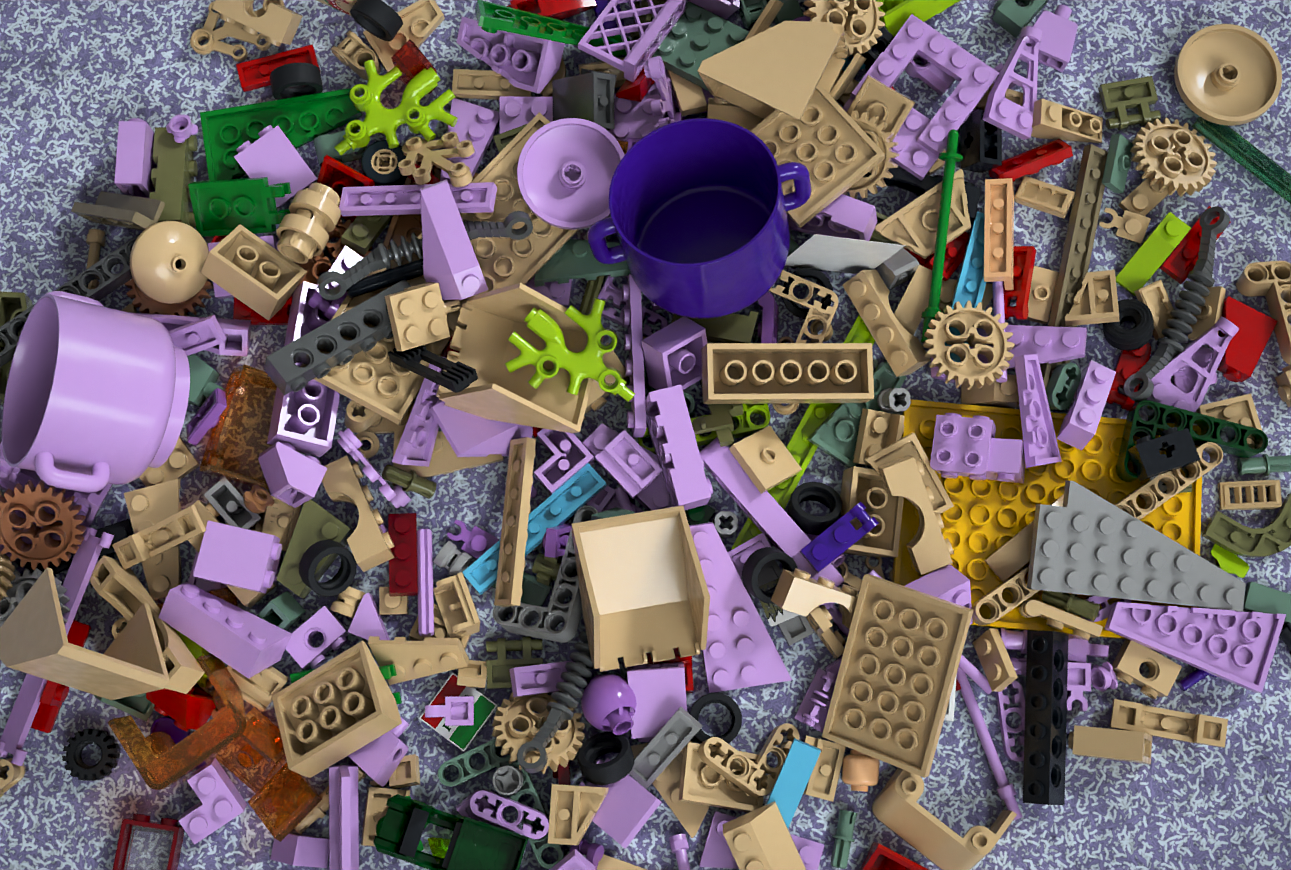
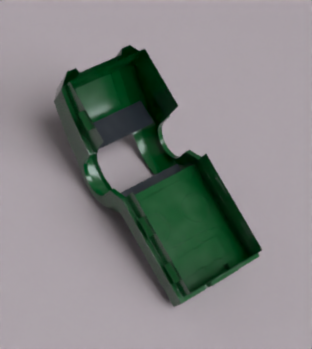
M397 794L388 799L386 804L388 810L378 836H375L373 841L377 852L429 870H519L528 837L465 816L449 814L435 809V807L424 802ZM426 822L453 831L445 858L417 850Z

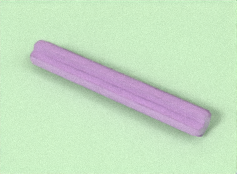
M419 529L417 531L418 632L422 637H430L434 635L432 531L430 529Z

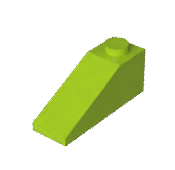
M1169 212L1118 273L1116 283L1133 296H1136L1134 291L1146 284L1191 227Z

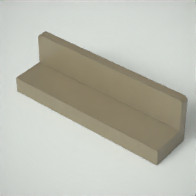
M101 191L95 205L74 202L71 212L93 223L144 231L149 226L158 223L165 202Z

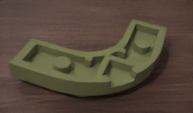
M1291 493L1287 495L1274 520L1264 528L1253 529L1244 526L1223 513L1216 511L1202 536L1239 556L1257 558L1281 552L1291 546Z

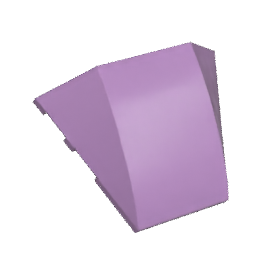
M438 400L429 409L457 457H487L489 454L509 456L510 440L525 437L533 438V427L485 419L445 406V402Z

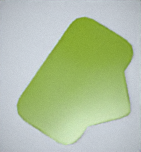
M1214 544L1211 555L1217 559L1220 568L1227 573L1236 574L1238 577L1244 578L1249 570V565L1234 553Z

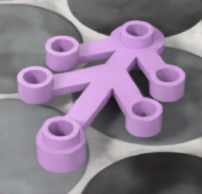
M661 56L649 58L648 61L644 62V72L646 78H652L655 81L662 98L651 101L653 116H662L665 112L669 115V117L659 119V128L685 120V116H681V113L676 111L672 83L670 78H666L665 66Z
M349 428L344 432L341 430L338 432L341 436L337 440L338 443L356 462L361 460L365 464L362 471L372 483L377 479L380 481L382 486L379 490L386 499L397 509L400 506L404 507L411 501L409 496L399 485L396 484L392 488L384 480L377 469L359 450L363 444Z

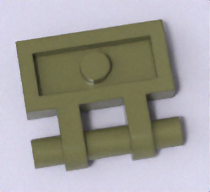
M1152 76L1101 84L1098 88L1104 113L1114 111L1116 116L1106 120L1108 129L1117 128L1118 130L1127 129L1128 126L1136 124L1145 126L1148 122L1151 123L1155 119H1161L1159 110L1150 111L1149 105L1155 104L1158 101ZM1138 108V114L1127 115L1126 109Z
M529 636L523 637L522 640H506L505 637L497 638V641H486V651L497 652L498 660H486L487 689L512 688L509 670L511 668L543 664V658H532V650H543V640L531 639ZM507 651H523V659H507Z

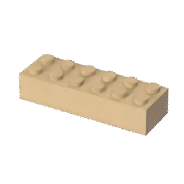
M707 343L701 349L703 404L866 403L874 399L872 343Z

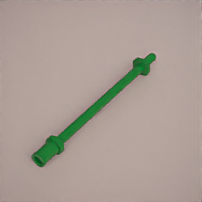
M955 129L948 132L946 153H939L938 156L945 163L928 308L922 312L921 316L924 319L921 343L929 339L924 336V333L927 329H931L928 324L932 319L936 320L935 315L937 312H941L939 304L955 163L963 160V156L957 153L959 133Z

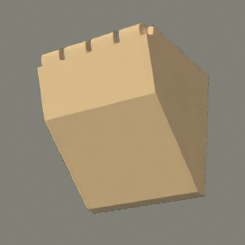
M783 21L703 60L698 73L711 95L753 115L765 119L777 109L800 120L818 82L830 94L846 62L843 59L848 56L844 27L841 24H833V22Z
M522 283L468 297L466 303H462L457 323L466 326V329L455 326L450 348L459 351V353L448 351L446 359L454 363L459 361L476 369L478 379L457 393L439 385L436 393L439 400L445 402V406L489 420L568 433L580 432L593 379H583L578 394H570L567 392L570 382L569 372L566 369L560 368L554 377L545 378L540 386L535 389L528 383L536 372L534 365L523 366L512 373L508 371L505 365L506 362L520 355V350L508 341V338L514 331L537 350L545 348V341L526 326L528 323L524 321L534 307L537 310L542 309L556 321L561 328L568 350L572 352L584 350L588 342L587 334L583 328L564 314L567 308ZM547 360L544 362L546 369L554 368L552 361Z
M683 505L571 524L583 618L594 669L599 668L600 672L620 669L618 658H623L624 667L626 668L648 664L646 653L651 654V659L654 663L675 659L674 648H678L680 658L699 655L700 650L706 649L710 595Z
M48 567L0 628V660L6 667L99 697L116 700L161 690L170 681L149 604L143 603L104 654L68 643L53 570Z

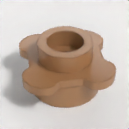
M253 485L251 491H246L243 494L245 506L253 513H264L267 510L266 507L274 504V499L259 485Z

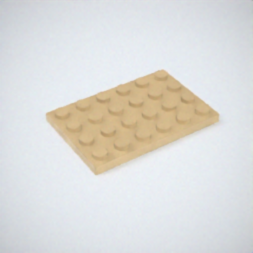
M383 268V269H380V270L378 269L377 271L371 272V273L368 274L367 276H370V275H373V274H376V273L385 271V270H387V269H386V268ZM391 286L354 298H350L347 295L332 319ZM370 323L365 324L368 327H375ZM448 327L450 337L425 344L424 346H426L428 351L441 356L454 332ZM348 336L342 337L345 340H353ZM393 336L389 339H381L371 350L367 352L360 351L347 364H338L331 368V371L326 376L320 379L316 377L314 380L399 425L418 395L424 377L390 361L388 352H393V349L396 348ZM320 349V350H319L321 353H324V354L330 353L329 351H327V350H325V349ZM424 360L420 361V364L425 365L427 367L430 364Z
M865 574L822 737L921 777H928L974 610L870 574Z

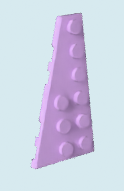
M1115 602L1112 604L1104 629L1255 693H1262L1286 614Z

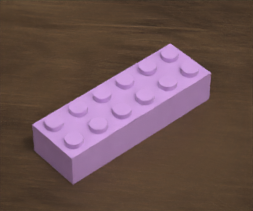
M303 281L294 291L284 346L330 321L323 315V311L317 307L313 309L307 305L318 285ZM295 363V365L300 367L302 363ZM314 379L310 380L302 390L298 392L291 391L286 395H283L277 387L267 444L273 445L278 441L280 443L286 442L293 445L298 452L318 457L324 455L332 448L340 393Z

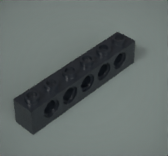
M1027 631L1023 803L1065 805L1069 635L1066 633Z

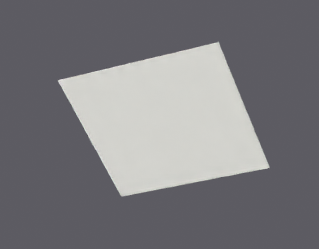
M814 234L787 257L785 266L858 274L862 270H874L906 245Z

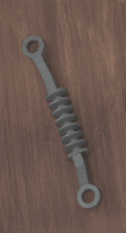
M1211 207L1201 215L1199 222L1202 227V237L1198 254L1199 260H1197L1193 270L1189 271L1187 275L1190 281H1186L1183 284L1186 290H1182L1179 293V297L1182 300L1175 302L1174 305L1177 309L1170 312L1171 317L1174 319L1166 321V325L1170 329L1165 328L1162 330V335L1165 338L1158 339L1155 355L1139 371L1127 378L1124 383L1125 394L1135 402H1141L1150 397L1154 389L1151 379L1160 370L1165 368L1164 366H1167L1178 353L1184 351V347L1180 345L1188 342V337L1184 334L1192 333L1193 329L1189 325H1194L1197 322L1196 317L1193 315H1200L1202 310L1198 306L1205 305L1206 301L1203 297L1209 296L1210 293L1207 287L1214 285L1215 280L1212 278L1216 238L1219 233H1222L1228 227L1230 222L1229 215L1222 207ZM1219 217V220L1215 224L1210 225V222L1214 218ZM1139 383H1144L1139 391L1134 392V388Z
M523 211L510 213L504 222L463 221L470 240L478 237H510L514 240H522L528 237L533 230L531 218ZM517 222L525 223L520 229L512 228ZM413 232L411 233V242L409 243L404 236H401L400 246H397L395 241L391 239L390 249L388 250L383 243H379L376 249L343 274L336 271L322 274L317 282L320 295L327 300L339 299L346 293L348 288L371 272L383 268L391 269V260L393 259L398 266L402 265V256H405L409 263L412 262V253L414 252L419 259H423L422 239H418ZM331 282L339 284L334 289H327L325 287Z
M586 631L580 632L578 638L581 642H577L574 645L577 652L570 654V659L573 662H567L565 665L569 672L561 673L560 677L565 682H558L556 684V688L560 692H553L551 695L552 699L557 703L549 702L546 709L550 713L543 726L539 729L540 731H538L532 741L526 742L518 750L517 759L519 765L528 773L539 772L546 766L548 756L545 747L548 745L547 743L551 741V738H553L565 720L573 718L574 713L568 708L575 709L578 707V702L573 698H582L583 693L578 688H586L587 682L583 678L589 679L592 676L588 669H594V665L591 661ZM537 751L540 753V758L535 763L525 762L527 753Z

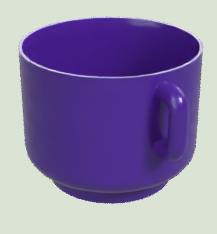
M709 118L674 122L644 136L621 159L609 188L611 217L594 223L587 232V240L592 254L598 262L615 264L626 261L636 285L650 301L662 309L676 315L691 318H714L729 315L759 300L770 290L782 273L790 246V233L786 212L801 207L809 200L812 192L810 174L807 167L799 162L777 165L773 154L765 143L755 134L737 124ZM793 179L795 190L783 195L782 182ZM617 233L620 245L608 248L605 236Z

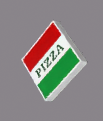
M452 672L429 705H445V697L474 696V725L445 726V717L426 718L425 710L419 719L465 752L498 705L474 687L457 685V675Z

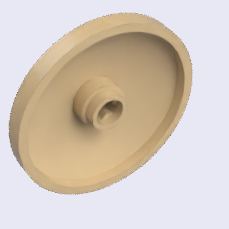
M1216 24L1199 30L1187 40L1176 58L1174 79L1182 100L1194 113L1212 123L1234 126L1246 124L1259 118L1272 106L1281 89L1282 70L1273 48L1256 32L1239 25Z

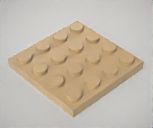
M819 82L800 120L776 109L750 131L770 149L777 165L799 162L807 167L811 181V196L801 207L786 212L799 228L803 227L886 158L885 153ZM793 179L782 182L783 195L795 190Z

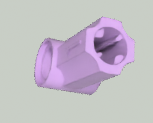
M919 54L914 56L905 69L909 76L919 78L941 96L945 94L956 80ZM913 59L921 60L924 66L917 65Z

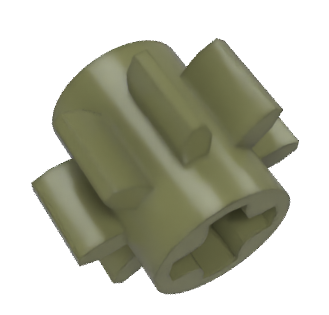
M542 553L538 554L532 568V572L537 574V582L547 586L553 581L556 582L562 560L561 556L553 558L545 557V554Z

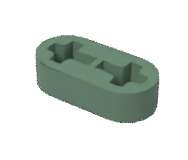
M1073 362L1057 365L1046 387L1050 411L1066 410L1073 400L1081 380L1080 368Z

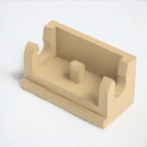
M457 573V575L437 581V587L433 588V594L449 638H462L480 632V620L463 573Z

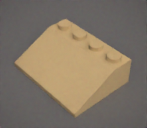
M364 641L357 643L272 696L288 768L308 778L317 775L402 724L396 700Z

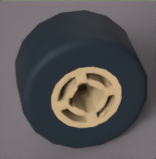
M380 140L369 145L363 152L361 159L362 172L366 177L374 181L375 186L404 185L407 176L401 175L398 163L406 159L402 152V146L399 145L397 148L390 149L387 140Z

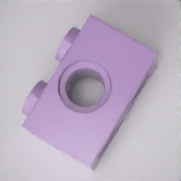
M323 606L292 633L285 649L302 669L308 670L310 667L311 669H316L326 660L324 657L326 653L331 649L334 651L338 650L348 641L345 637L350 633L330 608ZM322 633L324 636L323 644L320 647L314 648L311 643L313 635Z

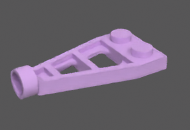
M1032 26L1022 28L1020 38L1017 39L988 95L982 120L1022 140L1031 138L1033 130L1034 102L1037 101L1038 48L1043 34L1042 30ZM1018 59L1027 63L1026 78L1014 72ZM1011 82L1023 89L1022 106L1005 98V92Z
M1221 316L1214 326L1184 348L1183 352L1178 353L1167 366H1164L1165 368L1160 370L1151 379L1154 389L1146 400L1195 412L1205 397L1229 342L1239 331V328ZM1221 331L1225 336L1220 337L1217 332ZM1208 345L1213 349L1214 354L1208 365L1202 368L1192 361L1191 357L1201 346ZM1185 366L1191 367L1197 373V381L1189 393H1184L1171 383V376Z

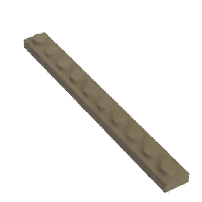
M1093 144L1084 146L1048 326L1077 327L1066 326L1065 316L1069 314L1074 304V298L1082 288L1083 279L1089 269L1105 185L1102 184L1108 154L1107 151ZM1070 360L1040 364L1045 390L1055 367L1059 364L1070 363Z

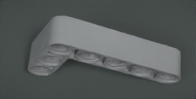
M583 506L577 510L573 523L589 521L591 515L599 512L593 506ZM572 527L548 608L520 603V606L494 607V620L507 632L566 643L574 638L582 614L578 575L571 578L572 573L577 570ZM568 596H572L571 601L564 604V600ZM513 612L512 618L505 621L506 616ZM536 617H539L538 622L535 625L530 626L532 620ZM561 622H565L564 627L561 630L556 631L557 625Z

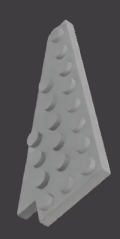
M1065 481L1063 507L1036 504L1027 582L1028 589L1243 611L1246 583L1075 481Z

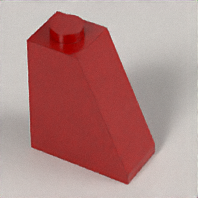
M1228 296L1224 299L1221 316L1235 324L1239 331L1229 342L1217 370L1224 373L1223 376L1232 382H1243L1251 377L1278 321ZM1218 331V335H1219L1220 337H1224V336H1225L1224 333H1222L1221 331Z

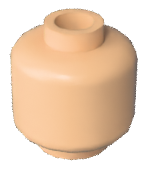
M850 750V754L845 755L843 758L842 781L845 784L851 785V791L868 792V786H875L879 782V760L856 750Z

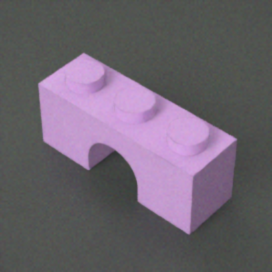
M1092 360L1081 373V380L1073 397L1075 399L1074 403L1063 419L1057 436L1058 440L1081 451L1096 433L1116 371Z

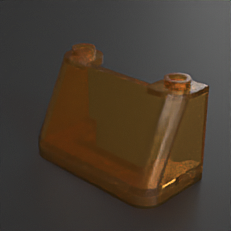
M244 364L234 368L229 376L225 388L227 407L221 413L217 425L211 430L200 464V471L221 478L226 477L231 481L250 486L259 485L261 488L269 491L258 457L260 453L272 446L267 444L277 386L265 371Z

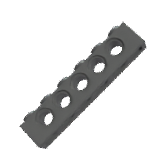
M406 279L266 356L265 372L283 395L291 391L298 392L310 380L326 376L331 371V368L336 365L347 364L360 351L367 352L381 339L393 337L385 296L404 291L405 288L411 287ZM370 323L375 327H368L365 324ZM348 336L353 340H345L342 337ZM320 349H325V350L329 351L330 353L324 354V353H321L319 350H320ZM295 363H303L306 367H299Z

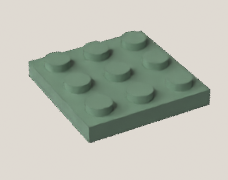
M688 1L685 12L652 57L661 56L665 69L709 91L698 73L702 61L744 41L749 31Z

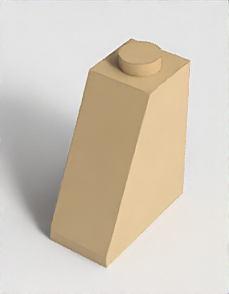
M1074 725V732L1070 731L1068 745L1070 749H1073L1072 754L1078 756L1151 764L1153 736L1145 732Z

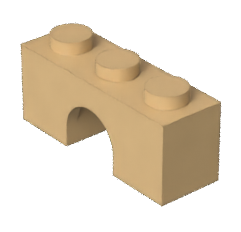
M215 0L212 9L221 13L220 19L231 24L237 21L243 24V30L253 35H257L260 32L266 35L265 41L278 47L281 46V43L291 45L303 17L282 5L270 2L266 13L261 17H257L253 10L254 0Z

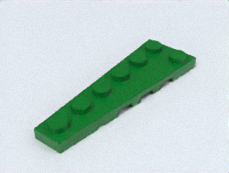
M477 0L475 7L478 26H481L482 30L489 33H497V30L578 46L580 40L590 29V27L483 0ZM620 35L607 37L609 45L622 42ZM602 38L592 39L588 43L594 47L604 46ZM625 49L612 52L613 56L621 57L622 54L627 55Z

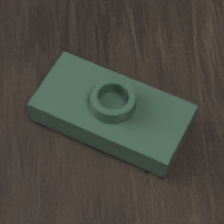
M1112 134L1102 179V184L1117 194L1124 193L1128 170L1131 167L1130 159L1132 152L1130 150L1133 147V144L1121 134Z

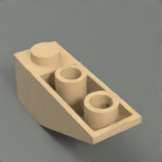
M1039 99L1034 102L1031 136L1040 139L1102 143L1103 118L1045 99Z

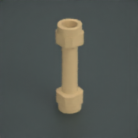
M89 229L86 243L89 245L86 269L99 261L100 248L105 246L106 240L105 232L102 230ZM92 280L88 285V289L97 288L100 282Z

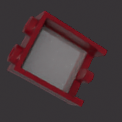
M133 813L132 818L122 819L113 870H177L185 830L181 825H178L179 821L172 818H161V822L150 821V815Z

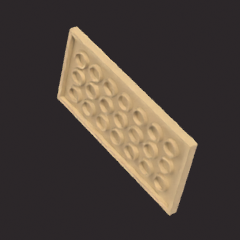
M540 112L471 182H494L497 186L494 211L460 213L462 221H490L496 223L504 222L505 218L512 212L523 211L529 215L533 224L531 234L522 240H514L510 237H478L470 240L488 290L485 292L518 283L526 285L579 230L562 229L542 221L528 208L520 193L517 167L521 151L528 139L538 129L550 123ZM517 222L512 228L520 229L525 223ZM422 233L418 236V239H422ZM415 252L412 253V262L419 260ZM402 256V265L409 263L405 256ZM395 261L391 264V268L398 267ZM424 275L407 280V282L412 287L426 283ZM467 298L459 300L460 304H458L457 306H461L462 303H466ZM443 300L444 303L449 302V301H452V300ZM460 310L447 313V324L453 332L455 326L466 329V326L457 323Z

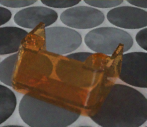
M213 654L200 656L196 660L215 688L213 702L220 714L179 743L175 744L171 736L162 731L154 732L145 738L131 715L111 719L107 722L145 783L152 789L161 790L169 787L245 732L247 723L242 692L222 660Z

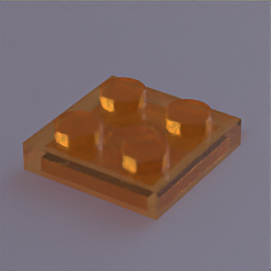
M286 762L248 803L272 836L281 842L322 798L303 775L289 770Z

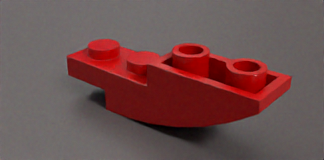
M511 0V5L507 6L558 20H563L598 7L596 0Z

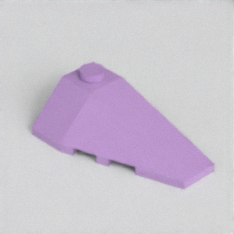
M462 17L456 43L477 59H481L488 64L493 71L509 80V83L514 87L539 94L558 72L565 43L501 30H497V33H489L482 30L481 26H478L477 20Z

